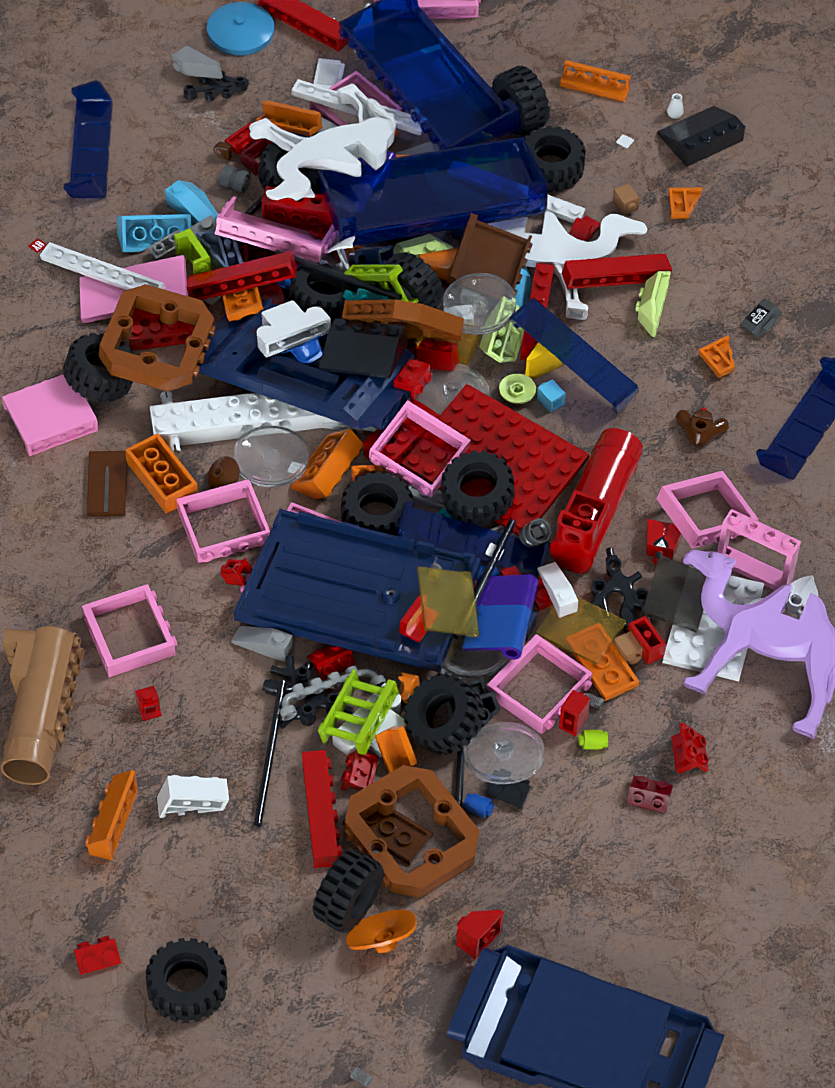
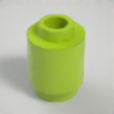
M582 730V734L578 735V744L582 746L583 750H602L608 747V733L603 730Z

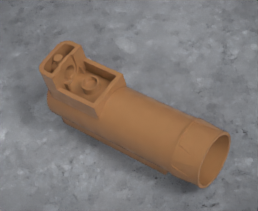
M43 626L34 631L5 629L2 643L6 650L9 664H12L10 678L17 697L7 740L4 744L1 771L7 778L21 784H42L50 777L56 751H61L62 743L66 741L65 728L69 726L70 722L69 709L72 710L73 708L72 695L77 690L76 677L80 675L79 662L84 657V649L80 646L81 639L77 636V633L69 632L60 627Z

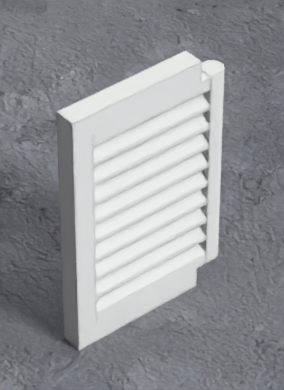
M319 58L313 84L325 88L332 87L342 80L345 64L340 63V60Z

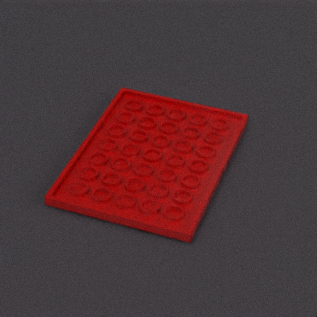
M467 383L438 417V420L470 439L469 449L466 451L467 454L474 450H477V452H482V450L488 451L490 455L492 453L497 454L498 459L503 458L506 464L510 466L514 477L515 497L513 498L512 506L508 507V512L505 515L501 514V519L494 522L505 528L509 519L515 520L516 524L512 532L518 536L523 525L534 519H542L590 458L589 453ZM427 431L401 462V466L432 485L458 449L430 431ZM473 479L465 483L461 491L472 497H481L489 494L495 488V485L486 479Z

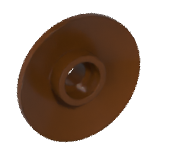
M228 456L217 459L211 465L208 472L209 487L215 489L236 483L240 473L237 461Z

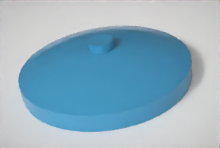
M247 2L230 3L218 8L211 14L207 22V35L212 45L224 53L249 55L261 51L272 41L274 21L268 11L256 4Z

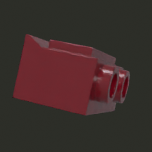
M258 139L240 153L241 164L252 171L254 176L259 174L261 161L257 163L255 159L262 155L269 144H272V141L269 139Z

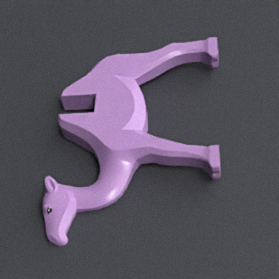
M690 550L683 557L684 564L693 565L706 577L701 593L702 608L707 616L725 634L722 643L715 649L706 667L699 675L686 677L683 682L684 686L706 695L708 687L712 684L718 672L739 652L747 648L777 660L805 661L811 691V705L807 717L793 723L792 730L815 739L817 728L820 726L827 703L831 701L835 688V628L828 619L823 601L818 596L810 593L799 620L783 614L793 591L792 585H783L753 604H732L724 598L723 592L730 579L736 560L719 552Z

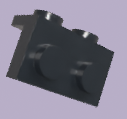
M503 769L500 772L493 771L485 793L523 809L530 790L532 791L534 788L529 785L530 781L519 777L518 780L511 777L512 773Z

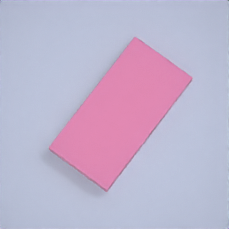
M184 255L123 268L164 283L165 290L188 296L186 259ZM88 276L79 277L81 320L83 324L111 318L122 292L126 290Z

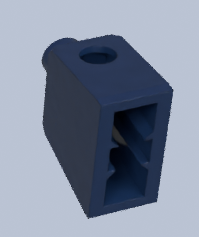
M393 245L360 248L355 250V253L349 254V262L351 264L356 263V265H383L394 255Z

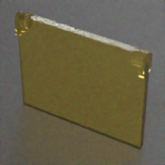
M418 566L417 573L424 630L478 637L480 634L471 572Z
M577 597L578 609L575 613L559 618L553 607L536 631V634L596 665L626 623V620Z

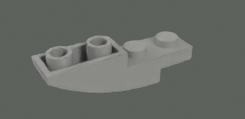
M210 215L191 226L190 229L197 238V233L215 230L217 224ZM179 229L148 247L156 260L176 257L174 235L180 233Z

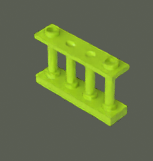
M352 265L343 273L376 285L375 281L379 282L382 288L390 291L391 289L386 281L391 282L395 292L402 295V301L414 303L419 301L418 298H407L397 280L398 275L403 271L400 265Z
M353 669L350 675L346 677L344 686L327 717L319 726L318 733L322 743L326 744L330 735L353 741L357 752L366 755L375 738L374 736L379 731L399 694L396 681L388 679L385 686L378 687L359 681L357 671ZM356 689L380 695L374 703L352 697ZM347 704L371 710L366 718L344 713L343 711ZM339 719L363 726L357 734L335 728Z

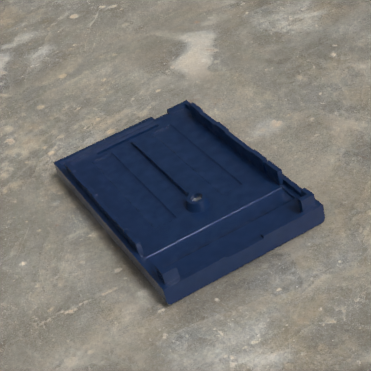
M279 509L269 537L267 536L234 610V620L263 628H275L294 636L440 673L452 644L454 632L462 618L480 572L481 558H477L476 554L467 552L461 554L437 548L435 544L419 540L416 543L411 538L361 528L358 525L346 522L341 523L301 511L295 513ZM433 563H437L442 567L436 583H430L426 579ZM421 594L427 597L426 607L438 613V618L421 642L418 643L399 633L401 619Z

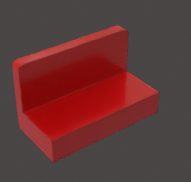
M421 594L401 619L399 633L418 643L421 642L438 618V613L426 607L427 597Z

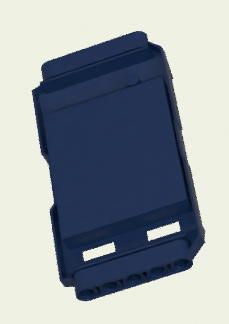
M266 299L262 301L264 310L257 314L244 316L240 320L229 322L225 313L214 325L216 327L214 337L209 338L211 343L208 351H204L206 354L203 364L199 363V373L357 429L374 427L384 430L407 400L409 401L411 398L410 391L394 387V380L409 359L415 360V355L405 348L390 379L319 370L322 357L311 363H302L291 351L281 354L303 344L266 358L258 348L257 330L263 326L262 312L279 306L273 304L272 299ZM328 334L318 339L322 351L324 350Z
M510 945L495 950L483 947L447 1031V1037L463 1043L462 1058H465L481 1070L486 1068L531 1086L543 1084L551 1088H647L649 1081L660 1084L659 1088H706L724 1038V1034L715 1031L709 1018L632 989L623 988ZM668 1030L680 1033L671 1058L660 1054Z

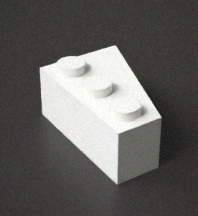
M167 776L157 796L159 818L166 817V813L178 812L180 816L185 815V811L197 810L198 813L222 811L229 801L227 779H219L218 777Z

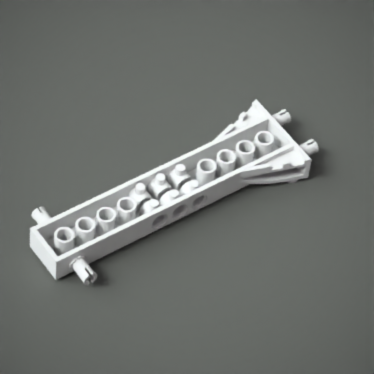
M164 391L160 395L162 405L150 406L153 435L158 433L172 452L176 451L177 457L182 454L180 446L317 428L334 430L350 428L357 430V433H363V431L374 432L377 429L374 427L357 429L258 393L173 403L172 393L170 391L167 392L168 397L166 398Z

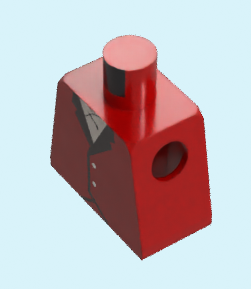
M648 519L646 527V555L653 556L652 561L654 564L662 565L664 559H673L682 539V534L675 524Z

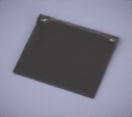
M659 556L642 614L697 633L704 610L702 608L701 593L706 577L695 568L672 561L665 556Z

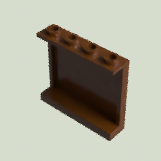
M471 213L467 220L447 283L500 302L503 297L514 301L517 294L515 286L516 284L519 285L522 274H520L521 268H525L528 260L525 258L526 253H530L533 245L530 242L532 236L529 235L525 239L478 221V215Z

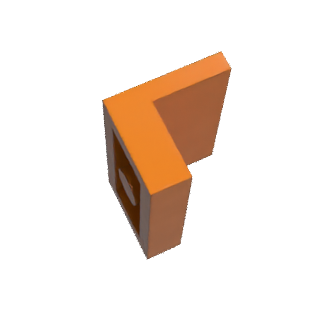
M392 726L374 736L388 773L403 765L413 766L417 764L404 726Z

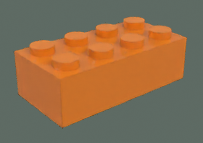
M158 433L125 449L127 464L166 514L177 509L178 498L198 493L197 482Z

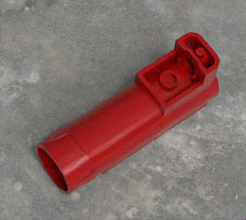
M619 428L606 429L601 433L593 447L589 461L576 489L573 491L565 510H561L558 516L557 531L549 546V552L559 567L579 574H585L591 569L643 453L642 443L632 433Z

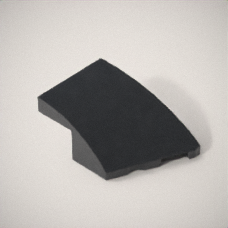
M483 678L466 683L479 694V699L482 700L483 708L481 709L484 711V718H481L483 722L482 729L501 709L494 691L488 693ZM455 700L449 701L453 711H455Z

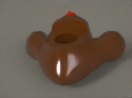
M704 407L697 410L692 417L686 410L678 411L675 416L676 422L683 428L688 440L696 447L710 442L713 438L726 433L729 429L728 420L720 418L713 423L712 414Z

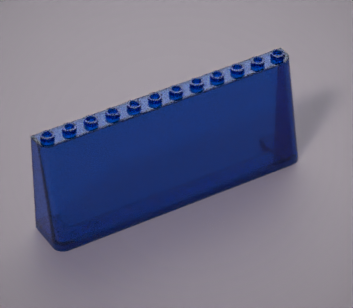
M378 0L339 22L341 38L347 40L349 47L356 51L360 60L363 59L367 68L374 72L377 80L383 82L385 89L391 91L394 99L401 103L403 110L410 113L412 120L420 125L424 134H428L430 141L438 146L442 155L452 156L521 128L519 109L510 99L502 101L421 10L417 0Z
M524 137L386 159L384 164L377 170L365 162L361 163L360 177L332 170H318V179L339 243L344 239L355 236L353 246L465 228L471 213L478 215V221L488 224L540 215L547 209L548 184Z

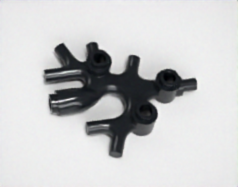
M612 547L607 548V557L605 559L606 573L610 576V579L605 581L602 578H597L592 582L591 593L594 599L583 607L584 611L589 613L595 608H600L603 619H610L607 597L613 592H619L624 597L619 610V620L621 628L625 633L628 632L629 623L635 621L633 612L635 608L641 609L642 616L646 615L651 624L652 614L664 616L665 608L656 607L649 603L651 599L660 597L659 591L649 592L645 588H638L635 591L633 585L642 578L641 573L637 571L633 575L626 577L621 571V560L614 554Z
M288 655L286 656V668L272 665L270 673L291 680L290 683L286 684V695L293 692L292 687L296 684L301 683L304 688L311 686L310 671L313 665L310 662H306L304 666L295 669L294 656ZM271 678L269 680L265 679L262 690L266 694L276 696L279 681ZM324 691L319 694L307 695L305 703L301 707L295 708L297 715L290 720L282 719L279 726L284 729L290 722L300 719V722L305 726L313 725L316 721V710L324 708L329 713L338 695L331 693L326 697L323 694ZM346 706L343 712L352 715L353 707Z

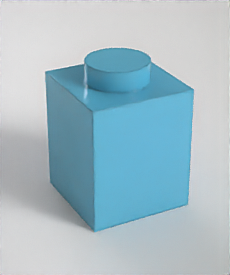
M553 379L542 383L538 387L537 400L549 413L565 405L566 393Z

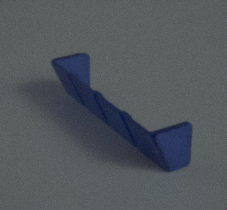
M95 80L71 89V93L76 98L70 182L64 184V190L72 198H105L107 195V173L111 137L110 124L113 101L102 83Z
M535 298L530 299L510 316V321L516 329L521 327L591 388L610 402L616 414H619L639 392L636 383Z
M821 357V372L767 450L758 449L756 451L761 466L787 479L794 480L806 463L808 456L813 453L823 438L825 431L829 429L835 420V358Z
M406 501L403 504L397 534L398 536L414 539L417 542L419 540L435 544V547L461 554L465 552L476 554L477 558L489 562L491 557L485 553L490 543L498 544L502 535L500 532L412 507V501ZM510 535L496 565L505 568L516 566L519 572L538 577L540 575L537 568L545 566L551 543L546 541L536 547H527L521 542L520 538Z

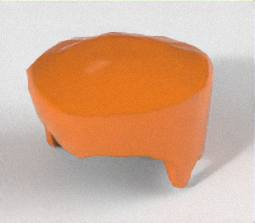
M402 672V676L398 677L401 681L399 693L401 702L408 704L407 699L409 695L412 696L415 692L413 691L414 688L420 686V680L418 675Z

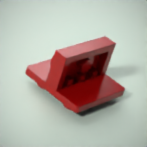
M680 723V733L671 736L676 772L681 774L695 767L704 772L709 771V758L706 754L705 746L707 743L705 737L685 723Z

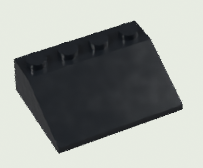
M712 106L657 131V134L687 167L742 142L745 125L736 115Z
M335 318L327 335L319 370L390 379L408 344L405 326Z

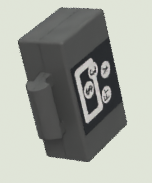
M763 299L740 325L756 338H760L774 326L782 312L776 305Z

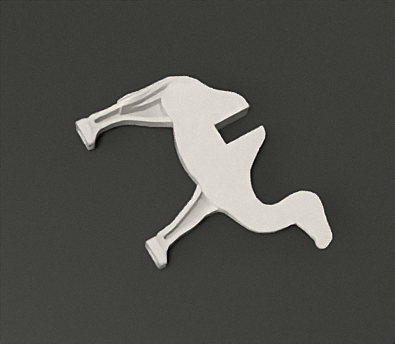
M352 83L337 90V101L343 105L352 104L359 112V123L334 127L310 138L300 137L282 130L267 118L252 123L249 129L251 130L250 136L253 139H269L280 148L288 151L277 163V172L283 182L276 188L267 190V197L272 200L292 198L296 201L304 197L314 198L315 195L311 190V183L298 170L299 168L332 170L360 177L361 162L357 159L361 157L377 170L384 164L387 149L394 141L396 120L376 100L368 99Z
M515 209L501 219L485 222L525 239L529 235L532 236L530 241L533 243L531 251L526 253L525 256L528 259L526 266L536 268V263L554 265V272L560 280L566 297V318L586 320L588 306L579 301L577 288L567 289L561 273L565 261L609 257L616 249L620 237L628 234L644 235L647 233V227L643 222L618 214L607 215L602 220L599 227L600 237L591 242L582 241L569 235L555 214L549 211H545L542 235L525 233L528 209ZM462 288L460 304L463 306L480 307L482 296Z

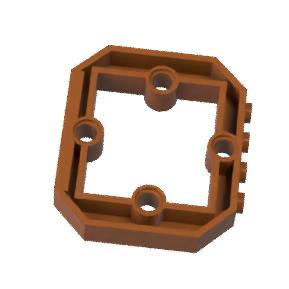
M144 284L123 291L100 343L99 358L112 376L167 392L191 384L194 376L198 377L200 371L199 363L203 364L206 354L204 351H208L211 343L209 338L214 337L216 327L213 326L214 317L202 300ZM135 308L160 315V321L164 324L171 325L178 320L195 325L192 336L186 339L184 356L179 367L157 361V355L153 352L146 351L138 356L118 350L121 340H128L131 337L133 326L131 317Z
M396 299L345 300L342 319L405 326L407 341H422V339L461 341L464 327V318L424 304Z
M403 765L350 796L343 832L346 839L353 842L355 849L382 865L384 869V877L381 882L383 887H387L391 893L420 898L473 866L480 830L432 770ZM418 788L433 807L432 818L434 822L440 826L447 825L459 840V843L444 852L436 848L429 849L424 855L423 865L405 874L387 851L386 842L376 837L364 819L377 811L382 815L392 814L396 809L397 800ZM378 850L380 851V853H374L372 851ZM430 861H436V862H438V863H437V864H433V863H431Z

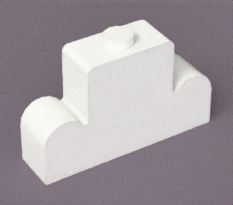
M289 301L263 311V326L257 330L258 348L267 358L308 342L319 335H326L331 327V318L320 307H310L304 313L294 301Z
M373 694L367 701L374 703L380 695ZM400 694L397 695L377 734L392 726H404L407 733V724L399 716L401 712ZM359 708L353 715L366 718L371 710ZM345 721L338 729L357 734L363 726ZM332 736L333 745L344 754L348 755L357 749L353 741ZM374 738L369 749L382 758L378 744L376 742V739Z

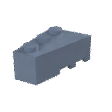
M215 230L197 233V239L210 256V263L215 269L243 263L236 240L216 235Z

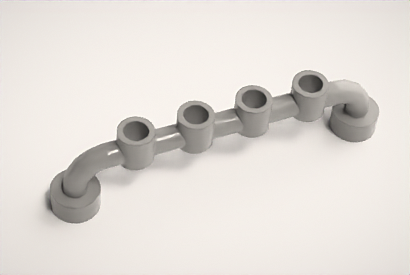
M351 666L346 669L345 675L340 676L338 672H333L328 675L327 681L322 682L320 678H315L310 681L311 686L304 688L301 683L292 687L293 692L286 694L282 699V709L279 713L283 720L294 718L297 715V711L294 705H289L290 701L294 699L301 700L313 693L319 694L331 687H340L353 669L357 671L359 679L365 676L370 677L369 683L371 685L381 687L387 682L383 675H378L372 669L358 670L356 666Z

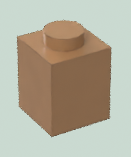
M627 184L614 189L613 202L621 214L625 215L638 210L639 196L631 185Z
M631 631L614 638L613 644L628 665L639 662L642 657L643 648Z

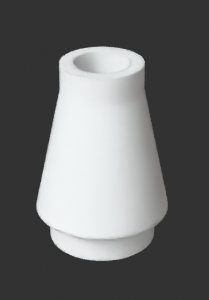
M679 93L672 95L667 108L668 115L673 119L680 118L684 113L682 95Z

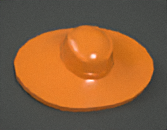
M401 909L369 916L361 920L358 925H355L354 929L348 932L346 938L347 945L351 950L374 948L377 953L390 952L398 946V941L407 938L414 932L417 926V919L413 912Z

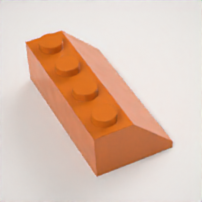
M350 428L327 434L290 487L315 500L329 497L334 486L341 481L343 473L351 467L350 463L360 454L363 442Z
M130 770L114 775L111 783H107L105 789L106 797L100 801V813L98 817L94 818L92 834H88L85 845L88 846L89 855L113 860L138 793L136 771Z

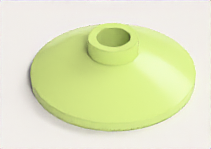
M511 374L502 379L499 385V392L502 398L509 403L524 404L535 396L536 385L526 375Z

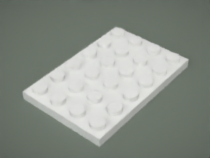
M689 565L662 663L702 672L715 649L722 643L725 633L707 616L702 608L701 593L706 577L694 566ZM731 575L724 588V598L732 604L746 605L754 599L761 598L764 583ZM747 649L739 652L716 676L739 681Z

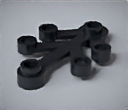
M221 71L223 76L221 79L216 78V80L207 77H199V82L209 84L207 86L195 87L192 84L186 85L183 89V95L188 100L195 99L197 93L205 92L206 101L214 100L220 93L223 98H230L236 91L242 92L247 90L249 80L241 76L232 78L226 76L225 71Z

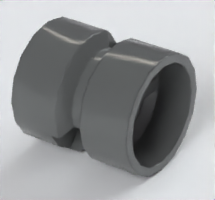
M226 164L221 172L219 185L228 189L233 187L234 191L244 194L249 187L251 173L243 169L238 171L237 167Z
M534 519L521 527L519 531L520 540L527 547H536L549 540L552 533L551 526L544 519Z

